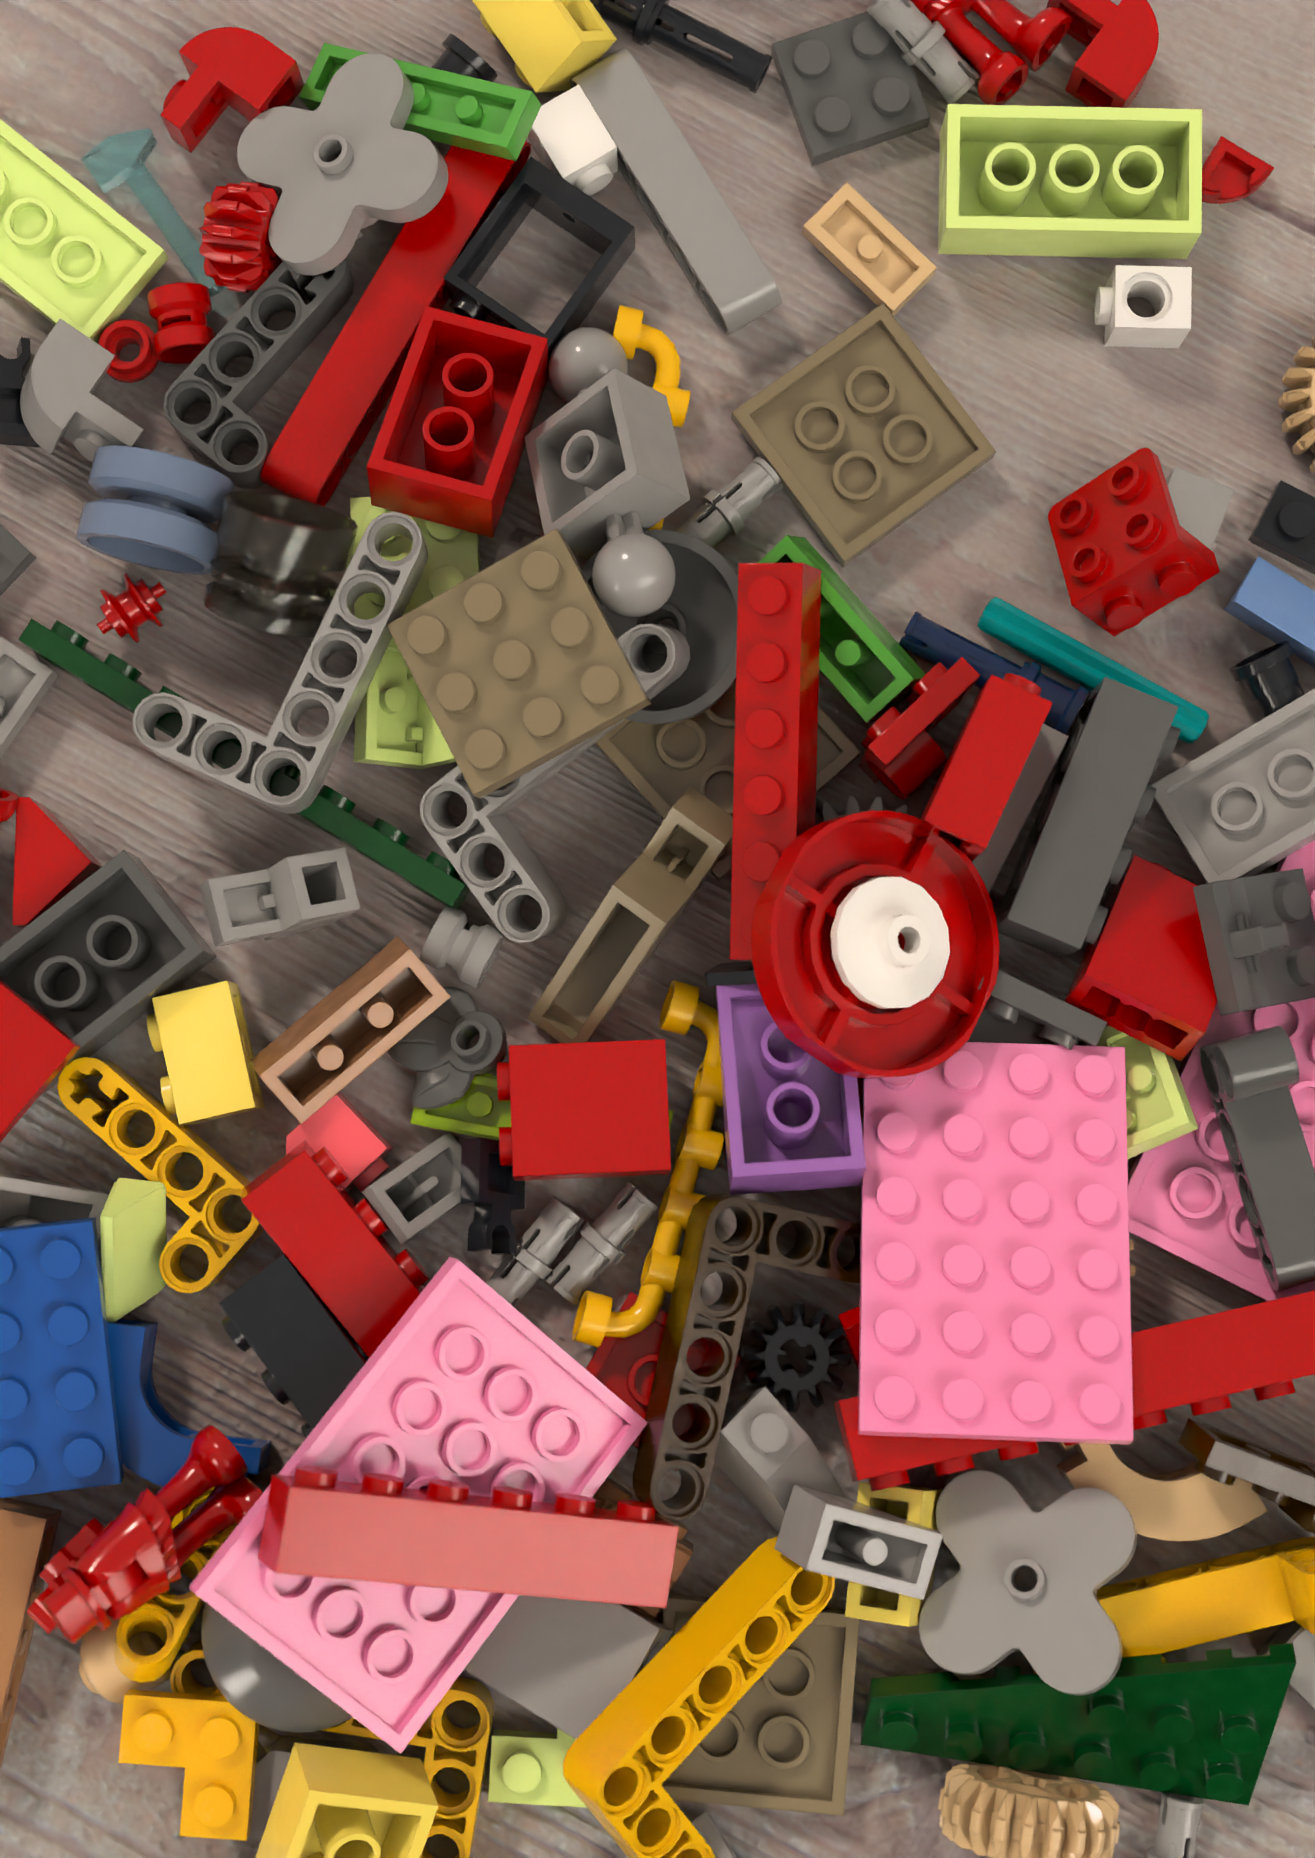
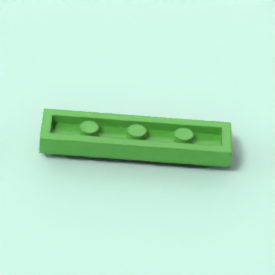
M324 43L299 98L309 110H316L320 106L327 87L338 69L349 60L367 53ZM393 59L410 80L414 92L412 109L403 130L419 133L432 141L517 161L542 106L532 91Z

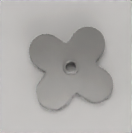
M367 53L349 60L332 77L320 106L316 110L309 111L289 106L268 109L256 116L247 125L239 139L237 161L241 171L252 183H259L262 187L272 188L277 196L280 197L270 220L269 241L274 252L296 273L312 276L332 270L348 256L356 239L364 236L360 229L373 225L379 219L395 223L417 220L428 214L439 203L445 193L448 183V167L444 158L427 137L416 132L403 130L413 105V87L399 65L387 55Z
M974 1470L963 1473L951 1480L939 1496L936 1506V1524L939 1533L943 1534V1541L959 1562L960 1570L955 1576L937 1588L927 1598L922 1607L919 1617V1636L926 1653L936 1664L946 1670L961 1675H975L993 1668L1014 1651L1020 1650L1039 1677L1046 1684L1060 1692L1070 1695H1087L1105 1687L1114 1678L1119 1669L1122 1659V1641L1116 1625L1096 1597L1097 1590L1121 1573L1134 1556L1137 1545V1530L1128 1509L1111 1493L1102 1489L1087 1487L1067 1492L1041 1512H1033L1019 1491L1008 1480L996 1473ZM1022 1568H1033L1038 1577L1035 1588L1029 1592L1018 1591L1014 1584L1016 1574Z

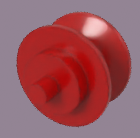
M125 573V590L116 596L104 589L100 590L106 601L100 606V609L106 618L97 623V626L103 634L114 628L121 638L129 634L138 643L140 642L139 626L147 621L159 627L163 626L157 615L164 610L158 598L167 593V591L160 582L149 588L142 578L134 582Z

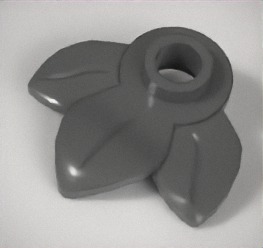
M443 987L451 997L387 1051L390 1057L409 1070L418 1071L412 1093V1106L416 1109H437L461 1099L470 1087L474 1076L489 1073L496 1069L497 1063L502 1062L507 1053V1036L501 1022L487 1012L478 1011L472 996L456 987ZM480 1033L478 1043L473 1048L467 1050L471 1039Z

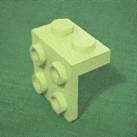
M392 637L355 715L354 762L412 769H426L456 762Z

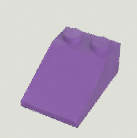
M757 983L716 986L724 1131L730 1195L860 1186L866 1164L857 1078L836 1073L788 1040L768 1012Z

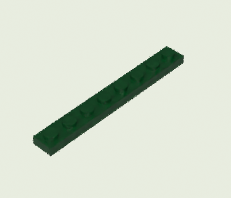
M31 619L18 639L35 654L133 714L143 699L154 694L137 683L142 675L139 670L111 653L102 662L85 652L84 648L89 640L57 620L51 629H48ZM162 686V688L158 692L176 695L186 700L185 698H183L182 696H180L179 694L175 693L174 691L170 690L165 686ZM175 712L166 713L158 719L155 727L170 737L175 738L182 728V716ZM227 739L220 742L213 750L212 762L222 769L235 765L240 759L242 752L240 741ZM289 765L276 770L270 781L272 794L281 797L295 792L300 785L297 782L301 775L300 769ZM326 785L322 786L317 797L308 808L296 813L445 906L448 905L453 909H460L470 893L467 886L458 881L460 875L448 859L434 851L430 852L426 860L405 848L406 843L410 839L409 836L380 818H377L372 827L351 815L356 806L354 802Z

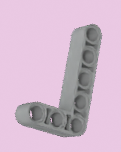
M389 512L373 519L366 528L267 737L176 695L163 692L146 697L135 709L132 723L138 740L160 758L277 812L293 814L308 808L318 795L392 639L387 624L403 616L426 567L428 559L427 546L416 522L406 514ZM401 535L413 541L410 553L401 560L389 561L380 556L381 546L392 536ZM373 592L385 598L384 609L373 619L363 620L353 615L354 603L360 596ZM348 650L357 655V664L351 674L343 678H333L326 675V662L335 652ZM312 708H322L328 711L329 722L323 733L315 737H305L298 733L299 718L304 712ZM175 712L181 714L183 724L177 737L166 742L156 741L154 727L158 719L166 713ZM227 739L239 740L242 752L237 763L227 769L215 768L212 763V754L215 747ZM283 766L298 767L301 773V781L296 791L288 796L280 797L273 795L270 789V781L275 771Z
M639 624L618 638L649 700L677 680L687 669L690 660V646L685 636L676 628L660 624ZM656 635L664 641L667 647V659L661 669L653 672L646 667L642 658V650L649 638ZM625 719L518 777L510 787L502 786L481 799L472 794L458 765L434 783L423 795L420 803V817L425 828L496 927L509 940L517 943H529L556 933L565 922L567 902L561 890L505 813ZM454 792L461 795L467 805V815L461 825L454 823L447 812L448 800ZM490 843L496 845L504 855L505 866L503 872L498 877L492 875L484 864V853ZM526 895L536 899L542 908V919L537 928L529 926L522 918L520 906Z

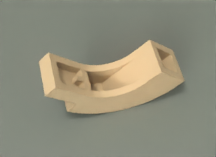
M1058 1442L1065 1452L1073 1447L1077 1451L1076 1455L1056 1465L1073 1490L1087 1487L1098 1488L1117 1497L1132 1515L1137 1534L1145 1537L1179 1542L1213 1538L1231 1532L1268 1512L1259 1494L1251 1489L1253 1485L1251 1482L1236 1477L1232 1486L1220 1483L1202 1474L1195 1468L1198 1460L1172 1472L1145 1473L1127 1467L1115 1455L1109 1444L1078 1443L1065 1446L1064 1442Z

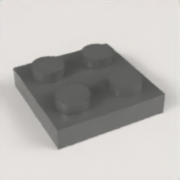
M867 12L772 43L771 55L812 166L928 127L930 115L912 66H908L900 57L903 51L886 30Z

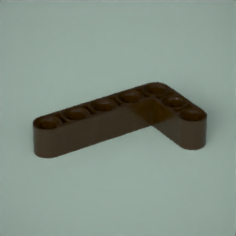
M710 1194L701 1198L693 1206L688 1219L645 1420L648 1423L642 1430L633 1471L632 1486L636 1497L641 1502L649 1504L655 1508L658 1514L671 1520H685L695 1515L704 1504L708 1493L757 1262L849 1283H860L861 1224L725 1194ZM729 1207L736 1217V1229L728 1240L722 1242L717 1237L715 1221L718 1215ZM790 1221L796 1231V1242L788 1253L782 1255L777 1247L776 1238L779 1229ZM846 1236H850L855 1244V1255L852 1262L842 1268L837 1259V1249L840 1242ZM717 1272L723 1283L722 1293L714 1304L706 1306L701 1297V1286L710 1274ZM704 1337L709 1347L708 1358L700 1368L691 1371L687 1363V1351L695 1340ZM691 1403L695 1411L693 1425L686 1433L675 1435L672 1428L673 1416L682 1405ZM678 1469L681 1476V1485L678 1492L672 1498L660 1500L658 1484L666 1472Z

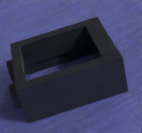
M530 157L445 275L446 289L449 299L452 300L449 305L458 315L548 338L549 362L551 351L558 340L568 332L579 328L634 251L635 227ZM532 208L601 254L545 334L476 288Z

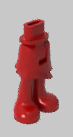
M911 0L931 23L938 21L945 29L943 36L957 48L978 72L980 80L977 92L985 105H1003L1010 100L1024 85L1028 76V67L1033 72H1036L1043 66L1064 38L1072 22L1071 16L1061 8L1048 7L1033 18L1018 10L1007 0ZM975 12L1011 46L1017 55L1011 51H1002L967 19L966 15Z
M212 1425L204 1427L196 1435L184 1465L159 1492L154 1495L148 1488L145 1491H141L135 1505L131 1503L126 1504L119 1518L82 1554L74 1565L75 1568L70 1567L61 1574L65 1584L47 1597L42 1604L70 1643L74 1644L96 1625L100 1629L105 1630L111 1625L110 1619L117 1620L137 1610L154 1597L168 1592L170 1589L169 1584L181 1579L180 1568L216 1534L230 1526L238 1525L263 1494L253 1482L243 1476L248 1472L244 1459L230 1440ZM214 1488L197 1508L172 1529L171 1520L205 1491Z

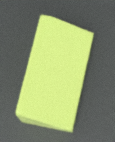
M118 1178L117 1182L113 1184L100 1215L102 1281L106 1317L109 1322L118 1321L158 1294L166 1285L159 1269L160 1254L167 1244L166 1187L161 1182Z

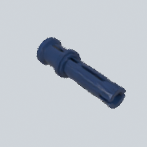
M917 611L904 631L906 633L905 636H902L899 642L904 650L934 665L941 662L947 669H950L963 657L980 674L974 685L981 689L991 674L1003 679L1006 673H1011L1034 682L1042 689L1039 696L1053 702L1043 724L1065 735L1090 691L1082 686L1074 690L1041 673V665L1035 662L1031 664L1025 662L1022 667L922 616Z

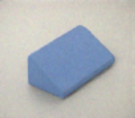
M1258 556L1223 610L1275 643L1288 641L1294 655L1315 667V591Z

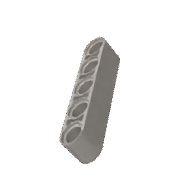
M623 47L570 79L571 88L579 84L616 144L618 169L721 332L728 336L782 303L781 296L771 274L632 53Z

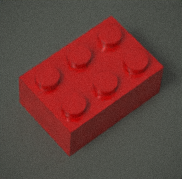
M425 306L366 466L371 505L493 538L525 447L524 436L531 430L548 381V338Z

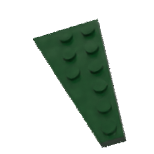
M1293 1643L1269 1645L1270 1655L1237 1658L1232 1657L1231 1648L1206 1650V1660L1169 1663L1161 1654L1122 1657L1114 1678L1099 1691L1087 1695H1070L1060 1692L1046 1684L1038 1674L1021 1675L1019 1666L995 1668V1678L959 1680L951 1672L872 1678L861 1723V1745L1249 1806L1296 1665Z

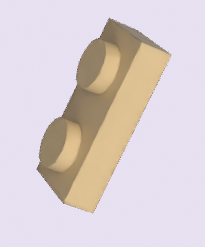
M847 182L803 225L802 235L877 306L884 303L893 316L935 275L937 267Z

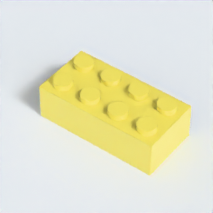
M294 1743L255 1858H420L438 1809L437 1800L421 1759Z

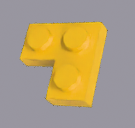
M129 1689L124 1694L118 1763L185 1768L180 1836L247 1841L250 1836L259 1723L239 1712L221 1695Z

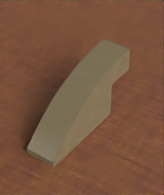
M690 787L671 808L643 853L611 887L527 1019L560 1043L589 1042L731 843L733 817Z

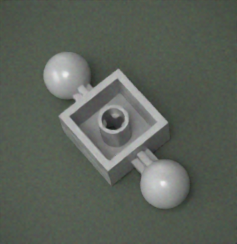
M578 328L568 332L558 340L551 351L548 362V374L551 385L557 395L568 404L524 436L543 532L546 535L557 528L563 534L572 553L588 560L599 551L592 569L593 586L598 598L609 610L618 615L643 617L654 613L668 601L676 581L675 565L669 551L658 540L645 535L643 531L648 530L689 501L690 494L666 395L628 376L626 353L621 344L611 334L598 328Z

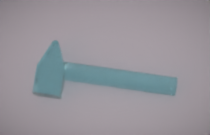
M146 128L109 136L80 159L103 193L112 190L124 182L128 183L196 283L207 286L211 297L225 288L217 286L212 277L206 276L203 268L205 257L199 253L201 245L144 165V162L157 144L151 129Z

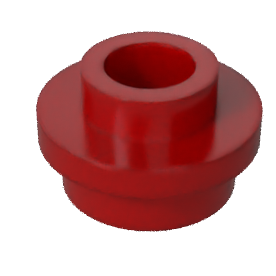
M124 319L110 324L101 333L97 344L115 355L107 371L111 378L119 382L134 383L147 378L156 369L159 361L155 357L153 337L155 334L147 325L137 320ZM129 344L138 345L140 352L135 360L130 362L120 360V352L125 346Z

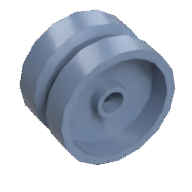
M118 445L98 447L94 454L88 483L105 499L87 502L82 507L76 539L82 545L101 554L148 568L192 575H206L216 571L222 539L205 523L223 520L228 515L234 489V483L230 478L213 468L164 452Z

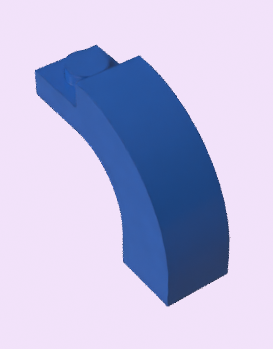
M124 1318L116 1322L107 1321L123 1465L140 1477L163 1487L186 1462L191 1445L200 1431L191 1429L177 1421L165 1409L157 1395L152 1367L158 1323ZM225 1435L236 1447L247 1465L248 1472L243 1476L249 1479V1474H259L268 1467L270 1440Z

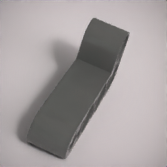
M346 258L332 269L333 276L328 280L320 275L313 279L311 275L296 273L282 262L173 382L164 396L163 408L165 416L183 442L216 471L229 477L234 485L239 488L253 489L265 484L261 481L260 476L264 462L272 448L264 431L247 413L350 299L353 294L354 281ZM309 297L310 303L305 305L303 300ZM284 310L295 314L293 323L284 330L272 331L266 328L269 318L276 312ZM245 356L254 359L253 366L244 376L233 378L225 375L227 365L234 358ZM199 402L212 405L209 416L203 422L194 425L183 422L184 414L191 405ZM251 442L259 445L258 453L250 463L233 465L229 462L230 454L239 444Z
M1274 1026L1201 1046L1200 1062L1268 1282L1273 1290L1278 1292L1315 1281V1171L1289 1090V1085L1296 1084L1299 1081L1298 1063L1291 1041L1281 1026Z

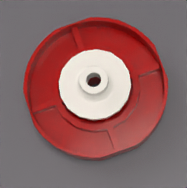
M887 810L865 811L837 817L808 829L784 849L754 908L751 928L752 962L757 985L768 1012L788 1040L836 1073L850 1077L866 1079L903 1077L918 1074L946 1061L969 1040L996 985L999 968V932L992 901L980 874L963 851L939 833L938 835L934 833L927 834L919 830L918 827L921 820L908 814ZM982 979H983L981 988H980V990H979L978 987H979V985H980V983H981V981H982Z

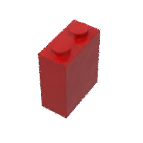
M1006 673L1003 679L991 674L970 709L920 818L919 830L927 834L934 833L938 835L939 833L963 851L971 862L986 849L1053 702L1039 696L1042 689L1037 684L1011 673Z
M1134 855L1127 864L1119 883L1112 885L1104 905L1105 908H1108V912L1102 929L1094 944L1088 943L1064 1002L1106 1021V1025L1181 1061L1205 1034L1217 1003L1193 887L1198 885L1173 874L1161 864L1149 862Z
M665 1039L508 1045L509 1062L497 1063L498 1101H510L511 1127H499L500 1166H513V1178L515 1181L670 1174L671 1157Z

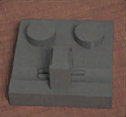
M1303 868L1215 881L1193 887L1220 1016L1315 998V922Z

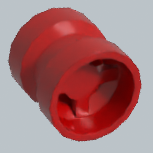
M178 282L159 286L149 291L147 295L149 314L152 319L157 321L158 332L153 337L155 357L163 363L190 364L216 336L214 329L208 326L207 316L212 310L208 287L198 283Z

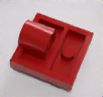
M963 657L950 669H947L941 662L937 663L912 688L914 692L906 699L911 705L901 714L893 706L865 733L867 735L866 738L861 742L866 751L858 766L875 784L880 780L893 794L902 800H906L947 761L942 749L928 733L966 698L980 677V674Z

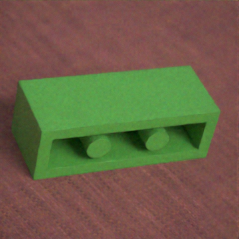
M786 535L758 562L805 563L821 570L819 669L866 723L877 721L891 707L897 708L914 692L912 688L925 675L923 670L805 537Z

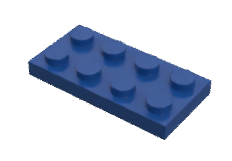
M96 1218L0 1228V1498L121 1484L124 1479Z

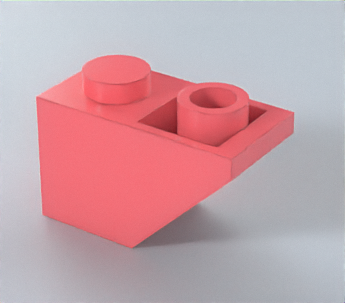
M340 1092L286 1136V1155L304 1140H306L315 1153L325 1147L335 1157L348 1176L341 1183L347 1192L355 1185L362 1193L390 1167L383 1158L393 1147Z

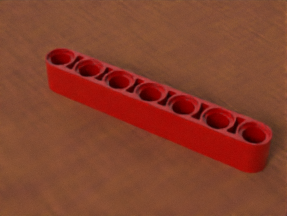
M525 141L517 161L451 145L444 157L448 167V183L443 197L428 214L404 224L271 448L261 471L260 478L263 483L315 512L322 510L328 503L396 388L425 306L440 310L445 306L449 299L444 281L445 275L528 162L531 153V144Z

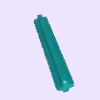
M993 597L988 602L978 620L977 626L981 631L1091 691L1104 677H1107L1178 706L1171 725L1180 728L1178 738L1186 743L1195 742L1207 725L1209 719L1207 711L998 597Z

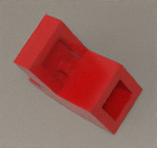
M1049 0L1046 8L1058 7L1071 16L1072 22L1067 34L1087 47L1075 63L1065 91L1088 107L1128 108L1139 93L1158 49V24L1148 1L1122 0L1117 6L1110 0Z
M237 27L211 29L195 36L179 50V54L190 77L187 81L185 79L178 81L171 88L165 98L164 110L160 116L171 138L192 153L228 106L249 121H252L256 116L268 109L290 106L302 91L304 82L297 61L263 36Z

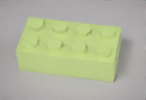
M947 105L940 131L938 254L1187 259L1202 233V109Z

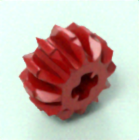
M252 182L228 183L226 186H216L212 193L211 202H206L203 208L205 214L204 224L199 228L202 233V244L199 248V253L205 257L203 268L206 276L212 277L217 286L228 287L230 291L249 293L250 290L257 291L283 262L274 252L269 241L270 220L280 199L274 189L262 187L261 184Z

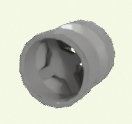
M446 905L424 944L419 960L435 969H440L450 964L452 965L451 970L457 972L461 982L478 989L488 974L505 936L497 928L489 924L481 927L473 924L469 927L465 912Z

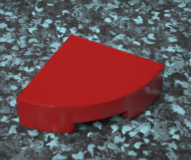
M1221 136L1202 166V202L1225 204L1246 198L1265 183L1274 167Z

